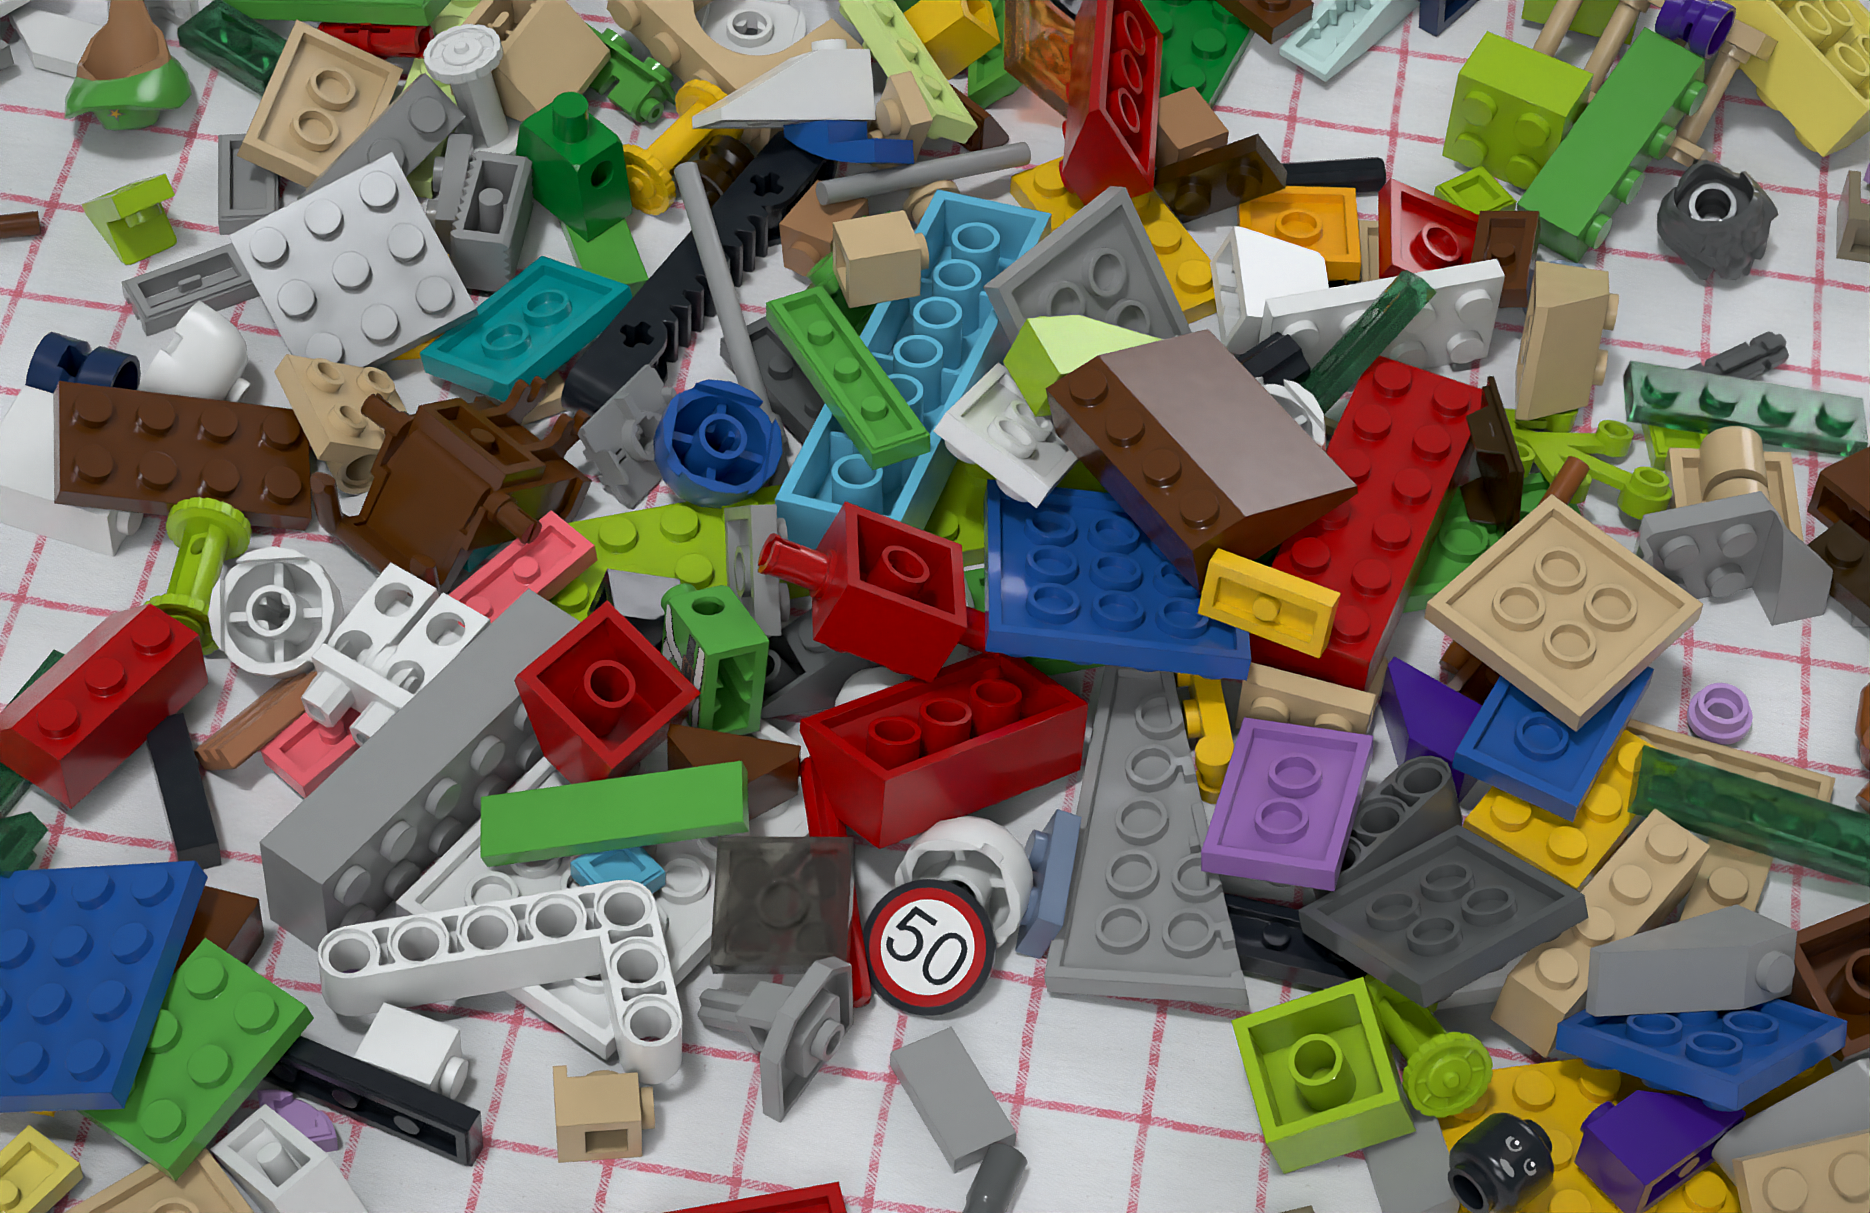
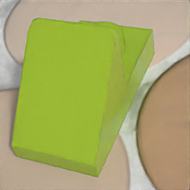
M166 173L134 181L81 204L86 216L125 265H132L173 247L177 243L176 235L161 204L162 201L175 196Z

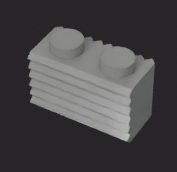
M478 151L472 154L470 170L467 171L468 179L465 180V187L462 188L463 196L460 197V205L457 206L458 213L455 214V222L452 223L453 231L450 232L452 264L465 288L496 292L515 276L534 206L532 202L534 196L532 194L533 178L531 177L533 171L531 169L532 161L527 157Z

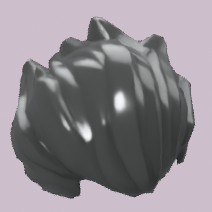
M1700 160L1696 164L1691 165L1682 174L1677 187H1674L1662 199L1659 212L1657 213V232L1666 246L1675 252L1699 279L1707 280L1712 271L1715 270L1722 279L1737 280L1742 274L1748 276L1754 260H1761L1764 256L1771 221L1779 214L1766 192L1746 171L1735 173L1721 164Z

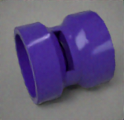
M1665 0L1656 20L1655 32L1671 41L1682 39L1689 44L1692 52L1708 60L1715 55L1728 36L1734 23L1736 8L1722 0Z

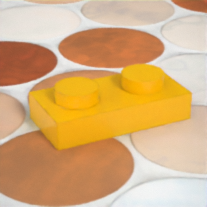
M1218 548L1208 564L1197 613L1320 658L1329 642L1341 593Z

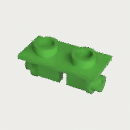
M587 24L610 49L611 55L610 60L589 87L602 96L612 83L617 80L619 83L608 94L607 98L611 103L640 123L645 121L649 123L656 122L664 111L662 103L665 100L675 106L676 93L670 85L674 81V77L663 65L651 57H647L644 62L640 61L631 54L633 51L632 47L616 32L606 28L601 34Z

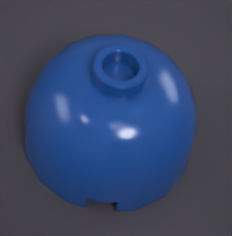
M708 379L698 382L692 389L685 390L681 394L679 392L665 408L653 438L654 461L665 484L679 498L699 507L722 509V506H729L751 498L775 473L783 453L781 429L776 418L771 423L768 415L760 408L763 401L753 391L732 381Z

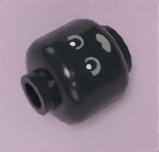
M1504 1112L1491 1114L1459 1139L1451 1148L1449 1155L1450 1171L1448 1172L1450 1188L1460 1203L1472 1213H1517L1541 1194L1553 1181L1554 1163L1551 1157V1140L1544 1129L1532 1120H1522L1517 1116Z

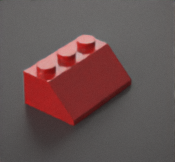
M151 603L110 614L0 712V762L72 809L147 740L146 735L167 716L176 714L209 684L199 634Z

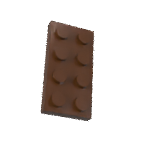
M58 382L53 394L54 504L168 516L170 509L177 505L179 501L201 497L216 499L232 505L233 508L241 511L250 524L254 526L305 531L312 519L309 441L293 409L73 382Z

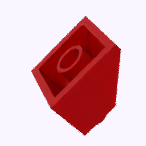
M608 600L518 673L514 680L544 757L571 784L623 777L667 739L670 723L678 725L683 723L701 694Z

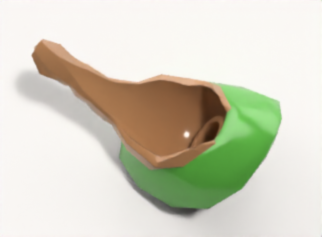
M111 0L107 24L90 39L77 65L76 78L65 97L64 119H71L81 114L92 112L104 129L113 131L142 129L155 124L159 119L161 110L180 108L192 95L188 72L170 54L164 34L152 22L144 0Z

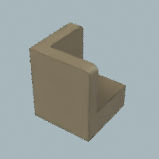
M1849 170L1837 207L1836 258L1870 263V204L1861 203V172Z

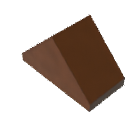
M670 723L667 733L668 771L735 761L743 762L748 771L749 821L798 795L801 769L800 745Z

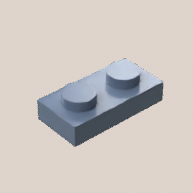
M1057 809L1043 831L1034 829L1027 840L1024 850L1033 872V887L1030 893L1028 908L1020 922L1015 948L1016 952L1041 959L1050 946L1051 940H1054L1063 927L1082 819L1080 816Z

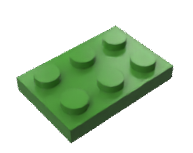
M205 938L171 977L124 1109L76 1111L170 1178L177 1181L313 1021L314 1017L306 1005Z

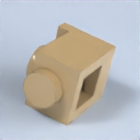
M567 1065L553 1066L558 1163L642 1157V1130L655 1129L653 1088H639L638 1072L619 1074L615 1071L599 1070L591 1072L586 1076L567 1077Z

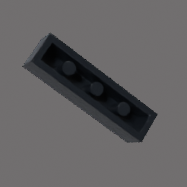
M184 713L169 715L146 735V746L176 860L196 861L202 870L221 866L219 842Z

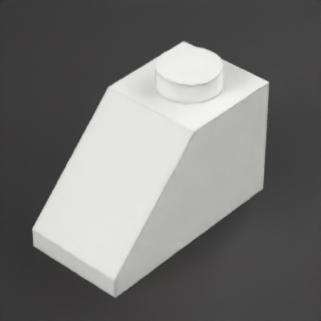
M266 1104L210 1149L216 1159L264 1213H368L331 1157Z

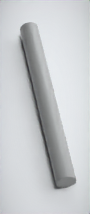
M1019 142L820 181L816 185V196L821 205H828L924 186L941 180H954L1028 165L1031 161V151L1026 142Z

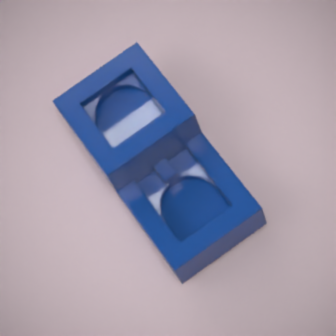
M821 120L783 125L784 138L797 147L825 159L866 164H914L913 140L868 139L867 122Z

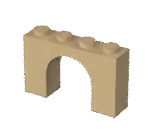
M608 0L606 8L619 27L630 31L650 50L657 62L665 68H669L684 83L693 79L705 80L718 86L727 95L789 58L811 52L812 42L844 39L847 42V49H864L832 18L785 50L769 55H747L734 52L719 45L699 25L695 14L713 0ZM784 128L744 129L740 141L750 144L759 153L770 139L779 131H783Z

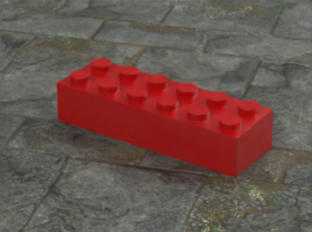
M1371 353L1326 449L1327 455L1357 485L1358 494L1285 540L1271 568L1341 593L1328 645L1321 657L1317 658L1249 633L1252 663L1364 692L1369 691L1475 450L1466 416L1480 410L1482 389Z

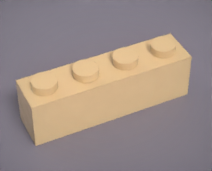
M1654 809L1580 892L1585 895L1589 918L1562 932L1555 940L1542 943L1526 953L1508 974L1490 1019L1546 1058L1556 1047L1557 1024L1586 1008L1590 948L1658 928L1690 891L1710 845L1657 809Z

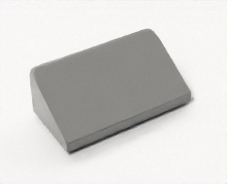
M1406 1097L1416 1131L1362 1149L1382 1213H1458L1460 1201L1454 1195L1448 1182V1172L1450 1171L1449 1152L1438 1119L1435 1116L1429 1117L1421 1114Z

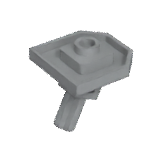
M835 956L816 960L796 987L760 981L751 994L722 988L716 990L708 988L701 993L699 997L701 1007L697 1015L702 1023L708 1026L745 1033L753 1049L760 1052L764 1115L781 1123L823 1064L833 1057L842 1038L853 1025L851 964Z

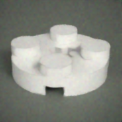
M715 0L695 14L699 25L711 39L719 45L741 54H774L785 50L807 35L806 16L801 7L799 12L792 7L790 0ZM747 28L757 29L756 35H743Z

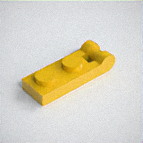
M1174 672L1176 686H1188L1190 699L1182 700V714L1187 739L1198 738L1199 740L1195 746V765L1198 769L1196 776L1201 799L1204 802L1216 804L1234 750L1220 679L1213 680L1199 675Z

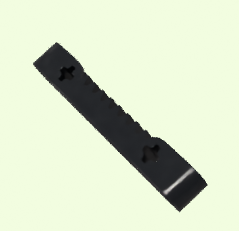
M784 130L779 131L770 139L711 207L734 287L742 285L743 271L752 273L755 270V257L765 258L768 254V247L781 244L779 223L817 180L834 179L837 171L838 161L825 159L797 147L784 138ZM692 230L575 363L562 390L561 404L563 408L575 414L581 409L592 417L646 364H649L651 368H655L665 385L668 379L667 362L675 363L678 360V347L688 348L691 345V331L701 333L704 330V316L715 317L717 312Z

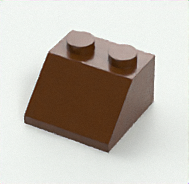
M1870 903L1797 931L1792 992L1789 995L1777 998L1847 1021L1845 1047L1831 1054L1840 1062L1870 1051Z

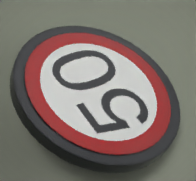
M922 879L896 887L875 905L868 916L863 930L870 983L888 1003L911 1014L935 1016L950 1013L963 1007L981 992L990 978L994 967L996 936L988 913L972 894L946 881Z

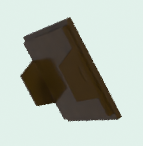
M1488 376L1487 386H1482L1480 410L1466 416L1476 449V462L1481 477L1460 486V492L1469 521L1497 525L1500 538H1502L1519 523L1525 471L1494 376Z

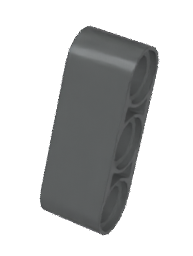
M1419 756L1410 759L1396 768L1360 801L1335 890L1458 824L1462 826L1463 817L1451 769L1447 762L1434 756ZM1313 888L1316 900L1333 892Z

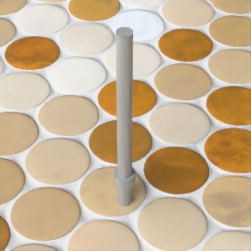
M685 162L678 165L674 169V173L738 385L753 391L763 401L760 408L768 415L771 423L776 418L781 429L783 453L775 473L768 481L769 487L781 485L790 471L783 445L787 442L781 417L778 414H774L770 406L698 166L695 162Z

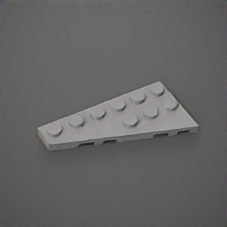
M1105 665L1076 815L1082 817L1064 923L1054 940H1051L1044 974L1047 992L1249 1005L1220 874L1201 871V850L1209 827L1188 744L1173 673L1166 671L1143 672L1130 667Z

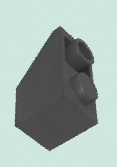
M811 608L782 628L781 636H771L768 638L769 648L761 719L833 708L843 685L853 674L863 669L883 665L850 653L836 652L825 644L814 641Z

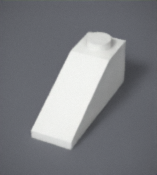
M844 39L812 42L811 52L789 58L692 117L693 129L783 128V125L821 120L861 122L876 120L870 49H847V42Z

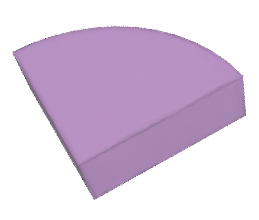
M257 1090L260 1107L264 1104L269 1106L323 1151L331 1152L338 1150L335 1129L329 1117L322 1110L319 1111L310 1104L293 1098V1093L285 1090Z

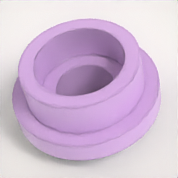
M1714 683L1703 688L1692 697L1687 710V721L1694 733L1706 741L1721 745L1732 744L1743 739L1749 732L1753 719L1752 710L1746 695L1737 687L1726 683Z

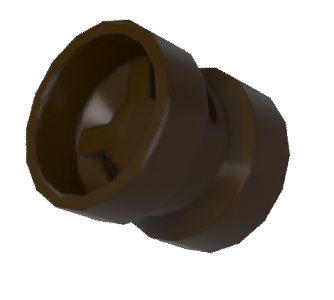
M719 134L713 136L700 151L699 160L692 161L698 166L710 208L754 159L753 154L743 143L728 135Z

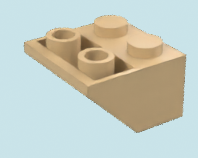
M481 0L462 24L484 25L487 28H492L499 35L503 47V57L499 65L491 73L504 115L523 122L526 118L553 102L554 98L561 93L576 92L583 95L611 58L610 49L566 0Z

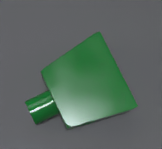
M576 92L561 93L554 98L553 102L521 123L515 156L527 157L532 161V194L537 202L586 242L591 241L632 214L623 144L617 134L589 113L588 100L582 94Z

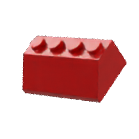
M1083 0L1075 17L1073 44L1069 45L1071 75L1070 81L1065 86L1068 99L1067 120L1062 123L1065 139L1064 158L1059 162V173L1067 191L1071 194L1076 193L1084 206L1110 186L1126 187L1131 199L1153 191L1163 35L1141 0Z
M981 653L941 668L932 683L915 677L800 719L799 731L837 819L875 847L881 849L925 832L939 821L963 817L1080 771L1088 703L1021 658L1011 657L1002 653L999 658L994 659L985 653Z

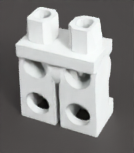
M390 562L329 639L328 644L323 642L311 656L317 675L301 697L305 711L310 718L328 728L334 727L350 707L357 710L361 715L349 729L353 740L361 747L491 624V621L486 616L444 592L439 597L437 588ZM458 621L461 622L465 626V628L459 625Z

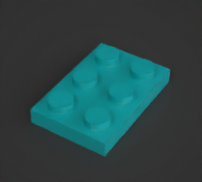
M540 256L476 307L479 315L446 331L420 352L425 373L505 402L519 379L524 380L529 385L536 376L541 377L543 380L546 379L601 334L633 298L630 286L554 259Z

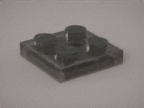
M718 836L710 967L713 974L805 975L814 961L833 956L850 964L856 851L853 837Z

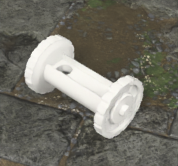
M464 24L439 33L428 43L427 48L424 50V63L428 74L433 79L439 80L444 84H451L457 106L466 115L462 120L463 124L455 130V133L473 134L474 153L485 151L515 155L519 127L522 122L504 115L491 73L499 65L503 57V47L499 35L492 28H487L480 24Z

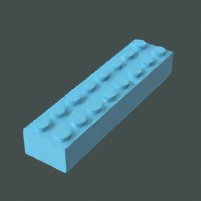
M936 190L914 232L915 234L923 233L929 252V268L921 270L920 296L877 303L860 335L861 340L930 434V452L872 471L830 409L824 404L775 498L777 518L785 519L789 541L815 550L845 501L924 530L958 460L946 448L945 440L933 432V430L945 413L998 362L1004 365L1003 360L1011 348L1009 339L983 286L1051 233V213Z

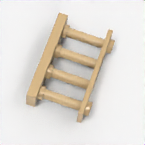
M1558 0L1532 49L1554 57L1583 0ZM1619 0L1620 2L1583 69L1594 74L1588 103L1591 102L1598 92L1640 11L1646 14L1651 4L1661 9L1665 0ZM1734 19L1730 32L1718 51L1720 52L1704 80V83L1708 85V90L1701 106L1694 115H1685L1676 132L1675 139L1665 156L1687 167L1693 164L1695 158L1714 162L1717 155L1696 145L1740 62L1746 64L1751 55L1767 62L1778 41ZM1682 39L1672 41L1682 47H1685L1687 44Z

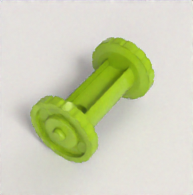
M194 497L181 500L170 509L166 522L167 535L179 548L167 593L161 596H154L143 605L151 603L198 633L203 655H209L214 650L219 649L213 640L208 617L212 589L220 578L224 561L237 558L248 549L252 529L250 528L249 520L244 517L241 511L233 508L232 505L212 498Z
M1367 974L1364 980L1379 1008L1389 1044H1394L1407 1061V1066L1404 1068L1402 1075V1088L1413 1107L1426 1116L1442 1118L1448 1115L1459 1114L1464 1109L1474 1105L1478 1098L1482 1097L1487 1090L1488 1083L1491 1082L1493 1075L1492 1058L1484 1045L1468 1033H1447L1434 1015L1438 1003L1423 1008L1372 975Z

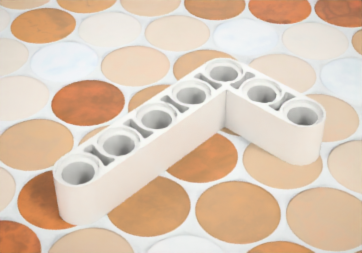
M616 880L344 926L327 934L318 947L322 996L329 1008L344 1016L378 1013L383 1002L399 1008H407L601 974L618 1055L624 1072H638V1081L641 1083L658 1084L669 1080L675 1075L682 1063V1013L655 899L651 891L643 884L632 880ZM620 923H631V924H633V925H630V926H618L617 924H620ZM554 934H562V935H565L564 937H561V938H551V937H548V936H551V935H554ZM485 946H496V947H497V948H494V949H491V950H483V949H480V948L485 947ZM416 958H429L424 961H411ZM349 969L360 970L355 973H342L343 971ZM633 979L646 980L644 983H631L628 981ZM647 1036H656L658 1038H661L660 1040L655 1042H646L640 1040L641 1038Z

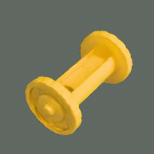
M693 79L685 83L677 91L675 107L679 118L647 149H642L637 145L623 144L631 203L635 209L649 215L664 213L676 199V187L672 181V176L675 174L674 169L678 165L687 162L713 136L719 134L728 135L740 140L743 135L744 129H693L692 117L728 96L718 86L708 81Z

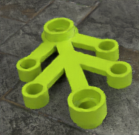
M1504 408L1523 464L1524 478L1529 476L1534 461L1551 485L1568 456H1573L1585 462L1590 470L1569 503L1579 504L1585 501L1593 478L1620 490L1617 504L1624 513L1633 518L1642 520L1645 514L1667 510L1672 490L1668 486L1670 480L1666 474L1651 467H1638L1634 469L1632 474L1588 455L1604 454L1617 458L1626 456L1634 436L1633 430L1626 424L1615 420H1603L1599 422L1596 433H1569L1573 429L1578 408L1529 421L1515 419V409ZM1530 429H1547L1552 432H1535Z

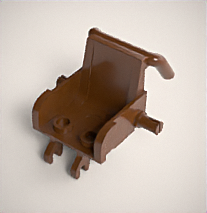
M539 376L534 377L530 385L524 380L519 379L506 401L499 406L485 396H476L472 403H467L459 397L419 405L416 414L410 415L406 411L400 412L379 393L376 395L371 394L364 401L361 407V414L384 430L385 439L369 472L374 476L361 511L359 515L350 517L344 514L340 505L336 480L329 474L315 472L310 477V487L317 519L327 533L343 542L380 574L391 562L437 588L440 597L443 592L445 594L449 592L473 550L513 541L517 538L524 545L526 543L530 544L541 532L542 524L539 520L551 510L566 523L574 520L584 502L592 480L565 460L564 457L566 452L580 440L577 435L578 431L591 416L581 409L576 412L573 419L566 413H562L550 434L543 440L537 438L522 426L521 423L523 418L541 402L546 394L548 383Z

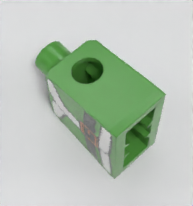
M684 583L670 588L661 599V607L665 612L661 654L701 692L685 718L689 727L736 735L759 731L769 640L766 634L728 586L719 585L696 590L693 585Z

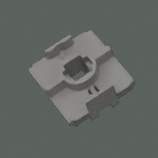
M649 364L644 365L579 429L577 434L586 448L583 451L584 456L588 461H594L601 472L598 478L602 485H609L619 503L628 508H633L662 479L654 461L653 438L665 408L677 395L673 387H664L665 385L655 368H651ZM638 424L643 430V432L640 434L641 438L639 440L635 436V434L639 431V428L637 427Z

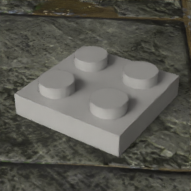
M776 504L724 508L727 586L732 589L766 636H781V622H787L790 615L789 589L786 583H779V578L758 573V568L760 567L758 566V560L762 547L770 534L775 533L780 535L781 538L788 540L785 519L777 518Z

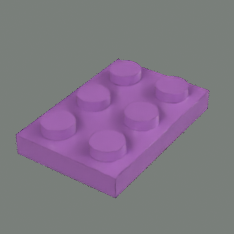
M1244 717L1201 850V871L1335 891L1373 757V736Z

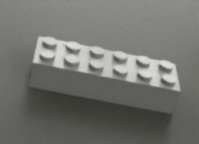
M528 588L259 842L270 920L318 952L322 939L332 930L344 926L373 922L393 900L397 901L419 879L420 874L436 858L442 857L463 836L464 831L481 816L482 796L507 793L508 788L525 772H528L544 757L514 680L518 673L576 627L580 621Z

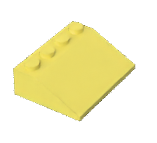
M1722 0L1736 8L1735 19L1778 41L1767 62L1751 55L1747 63L1740 62L1737 69L1742 70L1757 86V95L1768 107L1780 111L1795 127L1796 137L1806 148L1818 152L1822 157H1825L1848 147L1870 131V12L1859 0Z

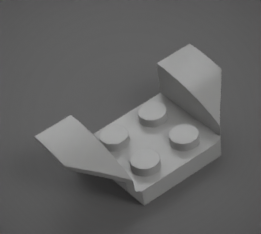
M1762 491L1645 514L1642 518L1633 551L1635 555L1696 599L1710 596L1726 597L1739 590L1752 588L1771 626L1823 615L1828 601L1833 574L1831 567L1786 527L1781 516Z

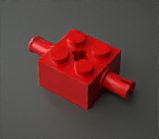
M845 501L815 550L781 538L780 535L775 533L769 535L762 547L758 560V566H760L758 573L771 575L809 589V595L812 597L813 640L825 644L836 652L850 653L883 665L892 672L908 674L930 683L933 682L957 644L985 653L994 659L1002 655V653L985 651V612L966 606L961 544Z

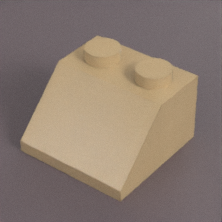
M1536 261L1515 370V419L1529 421L1588 406L1591 386L1603 385L1608 350L1599 349L1602 330H1614L1619 304V294L1609 292V271Z

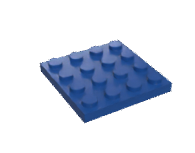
M987 479L984 496L985 651L1004 653L1016 658L1031 656L1067 660L1079 665L1094 663L1130 667L1143 672L1166 671L1199 675L1213 680L1228 678L1247 681L1251 664L1249 632L1198 614L1201 595L1109 493L1055 487L1036 508L1028 501L1019 502L1014 500L998 487L996 480Z
M196 861L0 872V1113L124 1109L208 878Z

